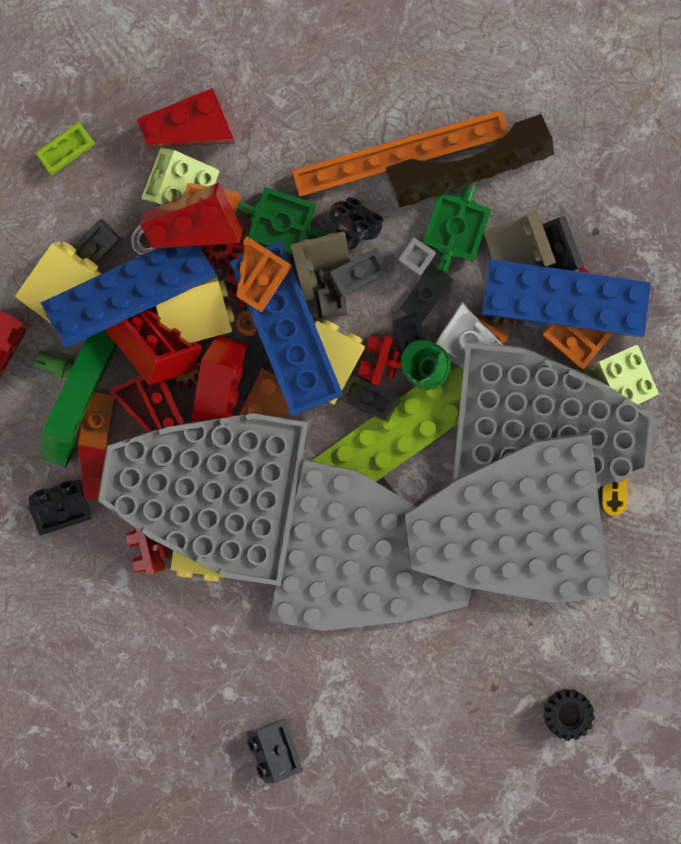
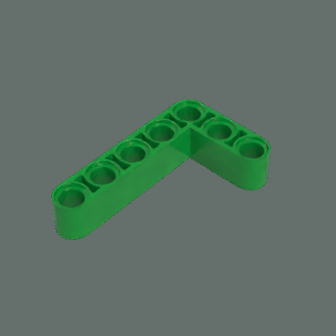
M105 330L86 339L43 428L40 458L64 468L67 467L74 452L79 424L117 347V344Z

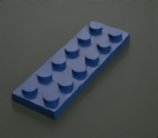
M282 241L264 247L290 264ZM243 256L230 261L238 283L241 279L240 266L241 261L243 262ZM291 267L262 313L249 304L247 306L291 415L294 416L341 397L343 393Z
M199 246L157 248L40 303L64 348H67L216 278V275Z
M489 259L482 315L642 338L645 337L651 282Z

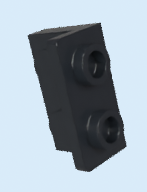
M81 480L65 481L58 487L48 490L40 489L29 496V511L40 536L92 519L90 508L84 499Z
M285 719L278 720L259 729L247 731V745L251 753L255 755L257 761L256 770L264 783H277L303 771Z

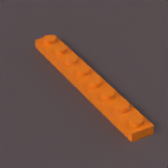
M503 110L294 169L292 173L299 198L387 173L386 167L411 158L429 161L501 140L509 131Z

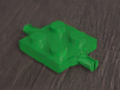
M472 183L469 193L470 184L464 187L462 196H451L443 193L437 198L422 243L436 249L441 254L438 266L436 267L439 271H441L445 261L442 272L447 273L452 258H462L471 262L475 260L492 210L480 206L472 200L477 187L475 183Z
M267 187L264 188L261 200L255 207L242 202L238 204L241 208L237 207L236 213L252 217V226L248 235L250 239L265 246L282 241L286 253L292 255L291 244L298 243L309 237L314 239L323 237L321 235L325 236L328 231L313 227V215L317 204Z

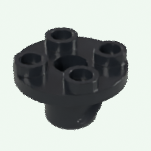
M348 197L346 201L336 202L329 211V218L337 227L335 233L345 232L348 249H355L360 240L377 238L382 230L383 217L362 206V203L356 198Z

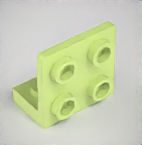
M160 148L141 199L154 204H165L183 197L187 183L204 186L214 185L219 170L178 151Z
M638 345L588 365L584 370H581V373L605 383L637 404L658 395V390Z

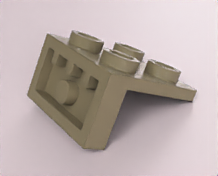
M538 211L531 212L523 218L486 230L483 233L492 259L549 267L556 263Z
M345 232L329 233L323 237L311 240L305 239L291 244L297 276L305 300L314 299L312 288L317 287L315 278L317 271L323 270V272H327L350 262Z

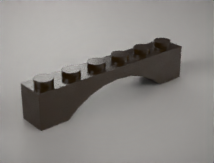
M542 114L516 122L498 143L472 157L450 162H426L411 158L386 167V172L398 207L401 208L407 205H414L421 200L433 196H440L447 191L459 187H466L485 178H492L505 171L518 169L534 161L544 160L554 155L553 138Z

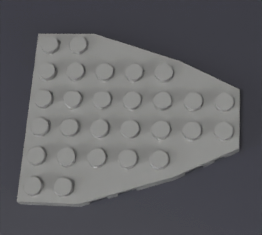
M466 341L453 480L485 464H491L503 458V455L526 447L528 443L534 440L590 433L597 489H600L601 486L615 481L619 482L625 480L628 476L649 471L655 414L605 383L524 347Z
M251 413L169 426L109 444L106 448L98 501L149 538L226 578L281 586L308 422Z
M590 433L534 440L528 443L526 447L503 455V458L491 464H485L454 479L447 484V487L435 495L432 494L419 506H414L404 513L411 568L413 570L472 589L551 603L610 596Z
M303 459L281 586L276 585L269 614L270 621L319 631L407 622L468 606L472 588L411 568L404 513L417 505L393 493L385 486L376 483L357 470Z

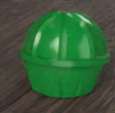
M417 340L405 348L401 356V367L407 379L415 387L430 390L437 388L447 380L451 364L450 357L445 349L438 344L426 340Z

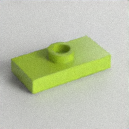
M79 121L35 152V154L49 174L53 176L94 147L96 143Z

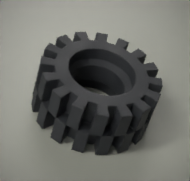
M563 689L561 692L556 691L554 696H550L547 699V705H544L545 712L543 717L548 729L559 739L563 738L565 741H570V739L578 740L580 736H586L588 729L591 730L593 727L592 721L595 720L593 715L594 709L585 695L574 689ZM571 704L579 710V718L572 725H565L559 720L558 714L564 705Z

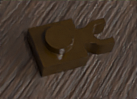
M323 270L317 271L316 279L322 288L314 292L319 318L345 316L348 313L345 296L340 298L331 280L324 278Z

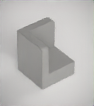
M413 237L398 261L421 277L436 255V252Z

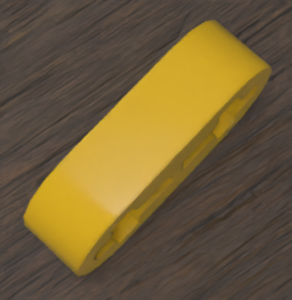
M628 477L625 480L616 482V488H612V483L601 486V508L608 515L618 516L626 510ZM612 491L616 492V500L621 501V506H617L615 511H612V508L607 506V501L612 500Z

